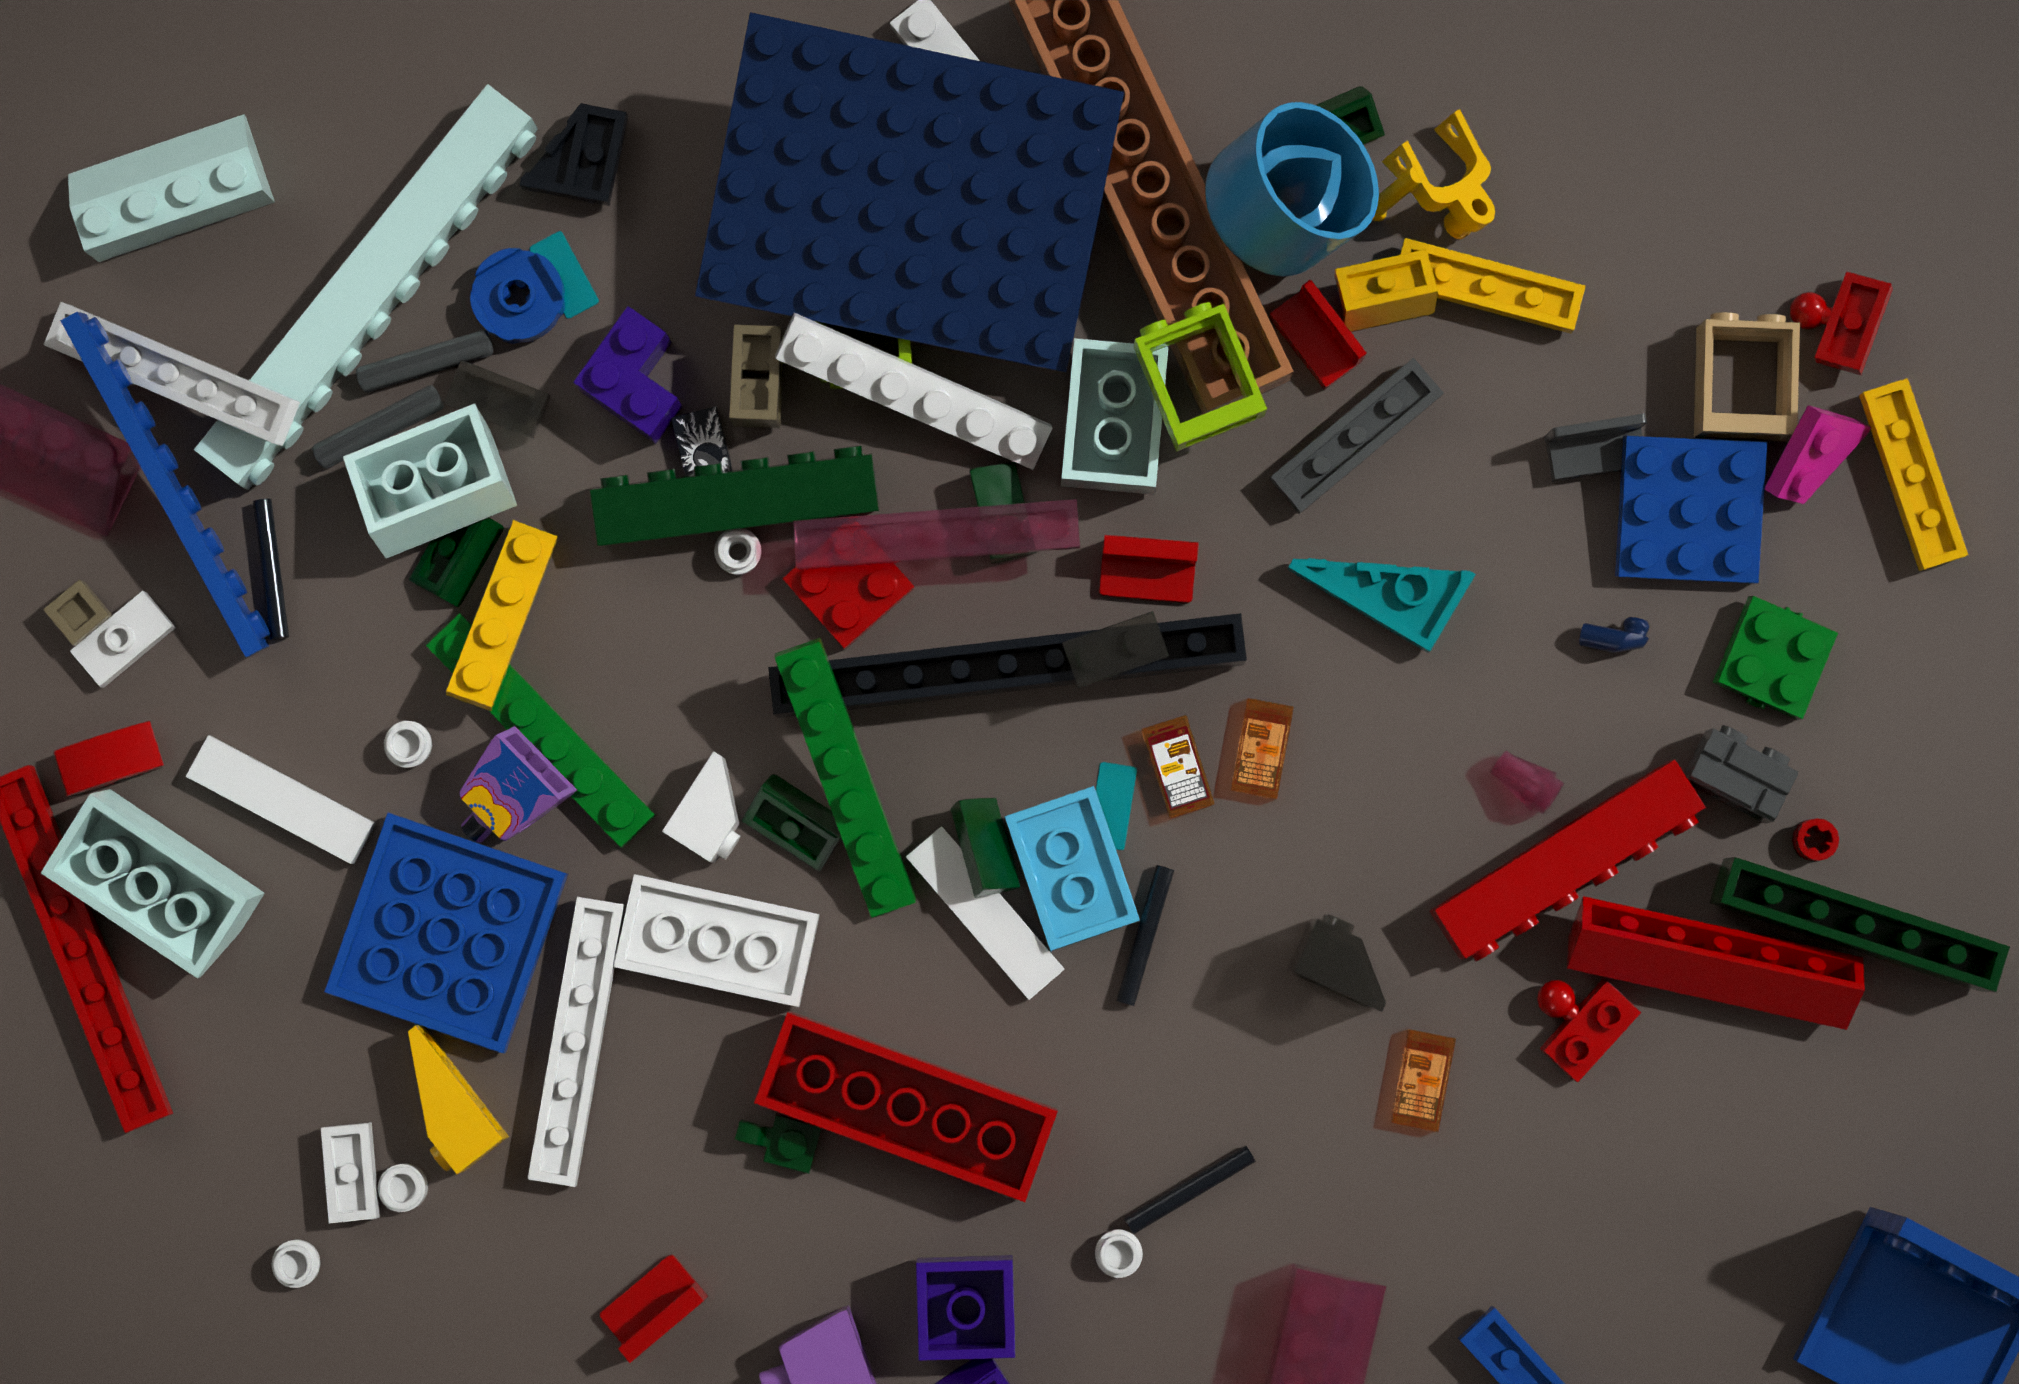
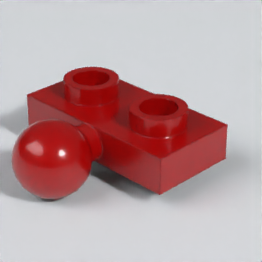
M1846 271L1833 308L1828 307L1826 301L1816 293L1806 292L1798 295L1790 306L1792 321L1800 323V328L1808 330L1815 329L1821 324L1826 325L1814 357L1816 363L1862 375L1893 287L1891 283Z
M1602 979L1578 1006L1575 1004V993L1569 984L1561 980L1548 981L1538 992V1006L1547 1016L1553 1018L1562 1017L1565 1021L1539 1049L1573 1081L1578 1083L1641 1012L1607 980Z

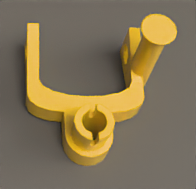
M1458 109L1439 124L1434 131L1465 162L1467 169L1463 178L1449 186L1434 187L1429 183L1409 142L1406 141L1382 160L1383 164L1397 179L1379 193L1377 210L1372 220L1383 221L1386 218L1387 211L1411 192L1426 211L1435 212L1445 208L1449 209L1450 213L1444 218V227L1455 239H1464L1471 232H1478L1491 223L1495 217V207L1481 186L1490 175L1491 166L1482 153L1461 110ZM1451 125L1455 127L1459 137L1456 136V134L1453 132V130L1451 129ZM1399 157L1405 162L1407 169L1401 164Z

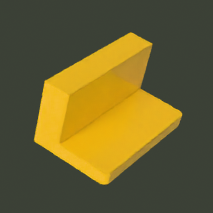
M1427 249L1335 269L1334 277L1343 308L1342 321L1351 332L1426 316L1435 312L1438 289Z

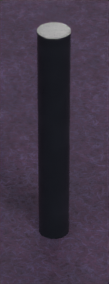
M258 499L253 501L270 640L289 638L272 499Z
M1156 865L1116 1001L1135 1006L1174 874L1173 869Z
M1244 1146L1124 1219L1132 1233L1136 1234L1256 1161L1248 1147Z

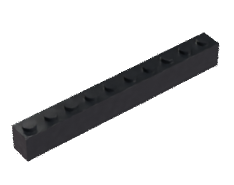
M1239 613L829 660L846 709L855 710L1241 666L1245 664L1247 657L1242 615ZM778 666L768 667L773 715L776 718L796 716Z

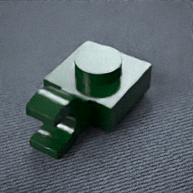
M776 1114L772 1128L740 1119L734 1140L767 1147L764 1162L809 1174L821 1128L804 1121Z

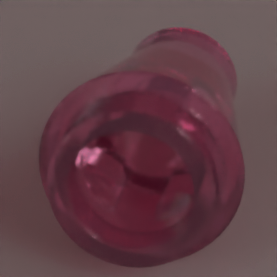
M1507 750L1502 754L1491 771V774L1498 778L1530 812L1536 809L1540 813L1545 814L1564 786V783L1556 778L1557 772L1514 756Z

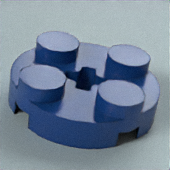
M520 248L503 249L487 257L475 273L476 278L472 284V291H470V303L473 313L479 323L490 334L507 343H526L544 336L556 325L558 319L565 311V288L562 278L554 265L546 257L538 253L535 254ZM514 284H517L520 289L526 287L530 289V294L526 296L527 303L521 307L516 303L511 305L506 303V299L511 296L508 288Z

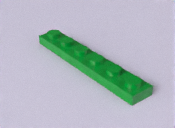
M461 613L426 645L452 673L472 626ZM509 664L492 710L489 712L507 730L515 726L577 789L571 797L620 848H623L656 814Z
M821 638L775 653L774 658L871 918L916 903V896Z

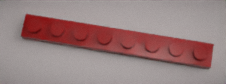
M26 765L0 776V823L124 1132H132L174 1114L91 907L41 874V871L63 837L35 767L33 765Z

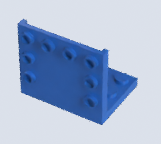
M1870 1207L1793 1360L1838 1384H2003L2019 1352V1277L1907 1217Z

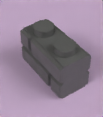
M1722 725L1720 731L1714 728L1706 730L1684 772L1691 785L1765 824L1774 822L1798 776L1799 771L1787 766L1790 758L1769 747H1764L1762 753L1745 744L1748 737L1731 727Z

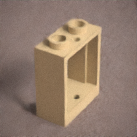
M1721 312L1711 314L1710 319H1705L1696 328L1694 438L1783 442L1790 440L1798 425L1800 323L1786 322V316L1778 314L1757 316V321L1739 320V314ZM1713 340L1777 342L1776 415L1712 413Z

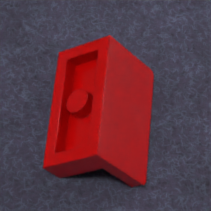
M1312 280L1305 282L1297 294L1269 314L1270 320L1324 390L1361 364L1367 354Z
M1104 535L1100 595L1190 603L1193 599L1195 565L1198 559L1199 543Z
M670 1254L600 1313V1318L621 1342L622 1345L618 1350L631 1363L704 1302L708 1295L676 1256Z

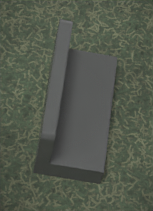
M1646 414L1552 428L1544 436L1552 482L1621 471L1623 436H1642L1641 428L1647 424Z

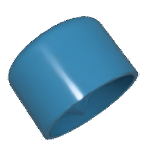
M1291 102L1274 108L1216 156L1207 173L1205 195L1212 224L1221 240L1234 255L1258 271L1275 276H1293L1311 269L1367 228L1377 210L1379 187L1372 160L1363 143L1348 125L1331 112L1319 106L1303 102Z

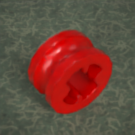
M1819 818L1803 821L1797 825L1792 836V844L1796 853L1809 861L1825 860L1834 855L1840 840L1834 825L1825 819ZM1811 827L1815 832H1824L1826 834L1827 842L1821 843L1825 848L1820 853L1816 847L1807 848L1804 838L1810 837L1806 832Z

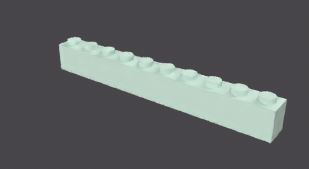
M487 84L249 381L300 402L283 446L271 443L217 420L194 450L247 490L253 484L258 486L264 482L274 468V463L271 461L283 447L288 449L298 440L304 429L301 424L311 411L316 413L327 404L333 394L330 388L341 374L347 376L355 369L362 358L360 350L370 338L377 339L387 329L391 322V317L388 315L400 301L406 303L415 294L420 286L418 278L429 265L432 267L436 266L444 258L449 249L447 242L457 229L463 231L472 223L478 213L476 206L487 192L493 194L500 188L507 177L505 169L516 156L522 158L532 148L536 141L534 133L538 130L533 119Z

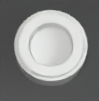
M401 1163L388 1168L378 1182L380 1200L387 1208L396 1212H406L418 1207L424 1201L428 1192V1182L423 1171L417 1166L408 1163Z

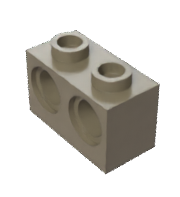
M734 324L729 419L734 427L777 429L781 427L784 362L775 358V354L784 336L781 326Z

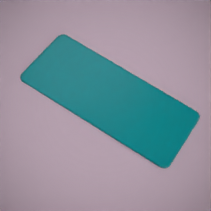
M561 231L530 246V251L546 257L554 265L562 278L565 288L564 314L566 318L570 319L599 303L596 293Z
M1101 762L1096 793L1114 846L1117 850H1124L1137 768Z

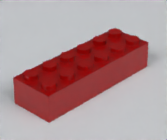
M791 1011L786 1014L754 1101L755 1104L1022 1202H1026L1058 1113L1057 1108Z

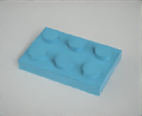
M1094 786L1005 816L1050 951L1140 921Z

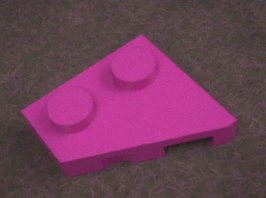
M1807 405L1764 489L1778 498L1804 504L1867 436L1871 427L1857 419Z

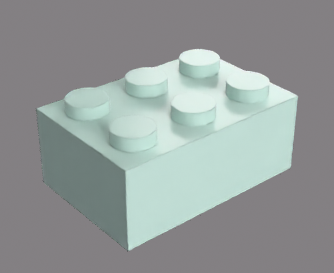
M1074 338L1061 486L1154 495L1157 481L1162 416L1134 350V344ZM1168 347L1152 352L1164 384L1166 381Z
M475 403L343 456L368 534L385 558L517 506L491 430Z

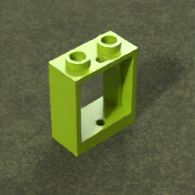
M1210 302L1197 305L1184 312L1186 319L1168 325L1166 320L1154 322L1140 330L1141 337L1136 338L1134 342V350L1176 452L1265 416L1267 411L1266 404L1224 304L1212 308ZM1215 328L1243 399L1180 423L1152 352Z

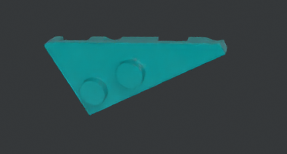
M1293 558L1287 570L1427 653L1433 648L1476 575L1467 570L1429 569V567L1416 566L1411 568L1397 567L1390 564L1333 562L1326 559Z

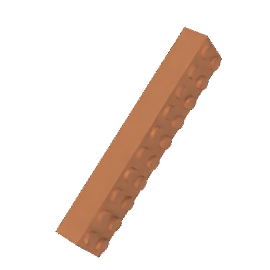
M1009 0V5L1043 75L1124 92L1102 202L1158 321L1166 320L1167 324L1171 325L1186 319L1184 312L1197 305L1210 302L1212 308L1224 304L1261 394L1290 381L1294 371L1242 261L1224 244L1212 224L1206 204V185L1119 1ZM1215 328L1170 345L1202 415L1243 399Z

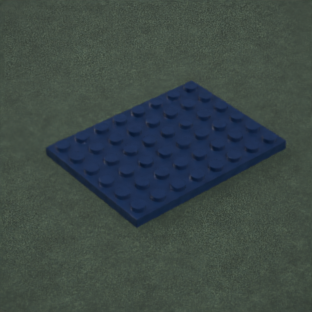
M750 12L695 296L793 316L796 313L813 321L1066 372L1124 92Z

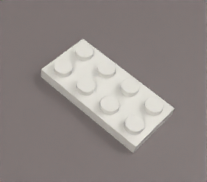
M634 874L613 967L800 1007L820 914Z

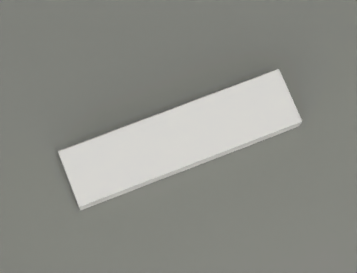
M210 735L207 736L186 775L187 778L353 865L376 825L374 821Z
M942 826L906 856L1028 1000L1065 970L1000 893L974 898L962 850Z

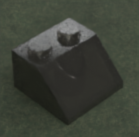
M1330 914L1328 916L1324 915L1322 920L1310 919L1287 968V972L1370 1010L1382 1012L1386 1001L1363 940L1351 934L1354 925Z

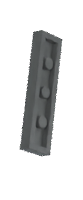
M1412 358L1270 477V481L1300 515L1438 400L1444 392L1415 358Z

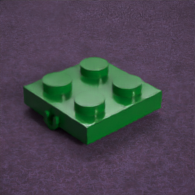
M1749 596L1713 683L1746 697V703L1760 709H1765V706L1796 720L1803 719L1838 633L1803 618V613L1793 612L1789 607H1784L1783 609L1756 596Z

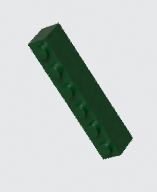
M851 446L834 449L835 458L816 460L815 451L787 455L788 464L769 466L768 457L741 460V470L726 472L722 470V463L694 466V476L676 478L675 469L647 472L648 481L629 483L628 475L600 478L601 487L590 490L597 546L879 511L873 454H862V446Z
M1737 857L1723 858L1709 902L1710 904L1980 992L1997 991L2010 946Z

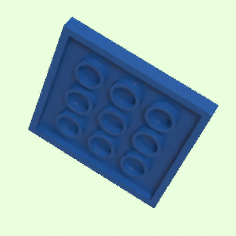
M387 813L324 992L482 1047L506 1053L568 874L392 813Z

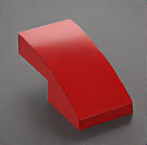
M150 721L86 739L53 752L67 797L112 785L117 780L157 770L164 765Z

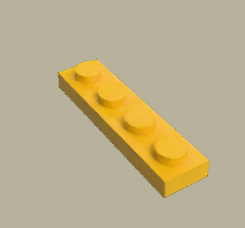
M1404 238L1399 255L1427 249L1438 289V299L1570 334L1574 331L1585 285Z
M1908 378L1861 393L1859 397L1871 427V432L1919 572L1968 556Z
M513 520L447 687V696L488 711L492 710L557 543L558 536Z

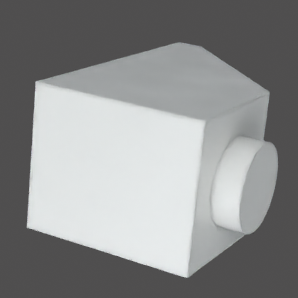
M713 751L662 832L709 862L715 863L719 856L726 860L740 839V835L735 833L740 823L726 759Z

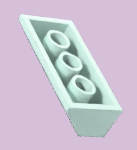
M244 114L68 174L69 207L83 250L98 262L275 202L247 118Z
M111 789L89 794L41 871V874L197 979L207 971L237 937L265 894Z

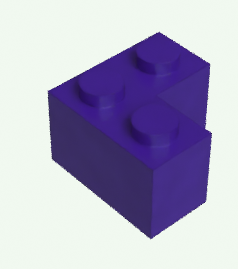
M627 306L573 383L584 395L655 444L671 424V418L676 417L683 407L676 396L648 377L671 345L670 338L665 331Z

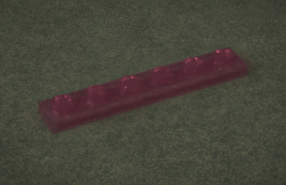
M1077 499L793 521L796 568L798 570L1080 549Z

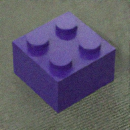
M1013 1255L918 1258L916 1262L919 1361L1015 1358Z

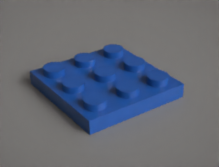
M1623 436L1615 576L1759 583L1767 442Z

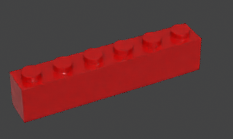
M1675 759L1667 761L1434 907L1429 912L1458 958L1466 959L1472 956L1474 961L1477 962L1497 950L1499 945L1495 940L1507 932L1512 931L1516 937L1538 924L1539 920L1536 914L1550 905L1556 912L1578 899L1579 895L1575 890L1591 880L1596 887L1619 873L1615 865L1630 855L1634 861H1638L1656 850L1659 846L1655 839L1670 830L1675 837L1696 825L1699 821L1695 814L1706 807Z
M1585 896L1582 898L1568 937L1567 969L1845 1030L1848 1029L1865 991L1863 957Z

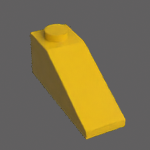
M415 1025L408 1031L427 1136L434 1144L430 1148V1152L436 1162L446 1172L452 1168L457 1175L469 1169L506 1140L509 1135L427 1028Z

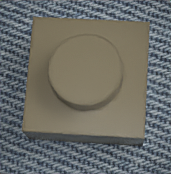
M80 579L43 609L74 646L78 645L112 616L86 582Z

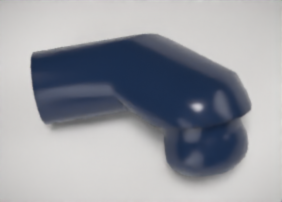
M1636 617L1625 619L1623 631L1584 623L1580 633L1579 644L1580 646L1612 653L1640 649L1649 640L1646 634L1650 626L1648 621Z

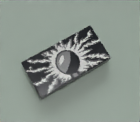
M716 406L671 418L685 476L695 475L694 466L722 463L723 472L733 471L721 419Z

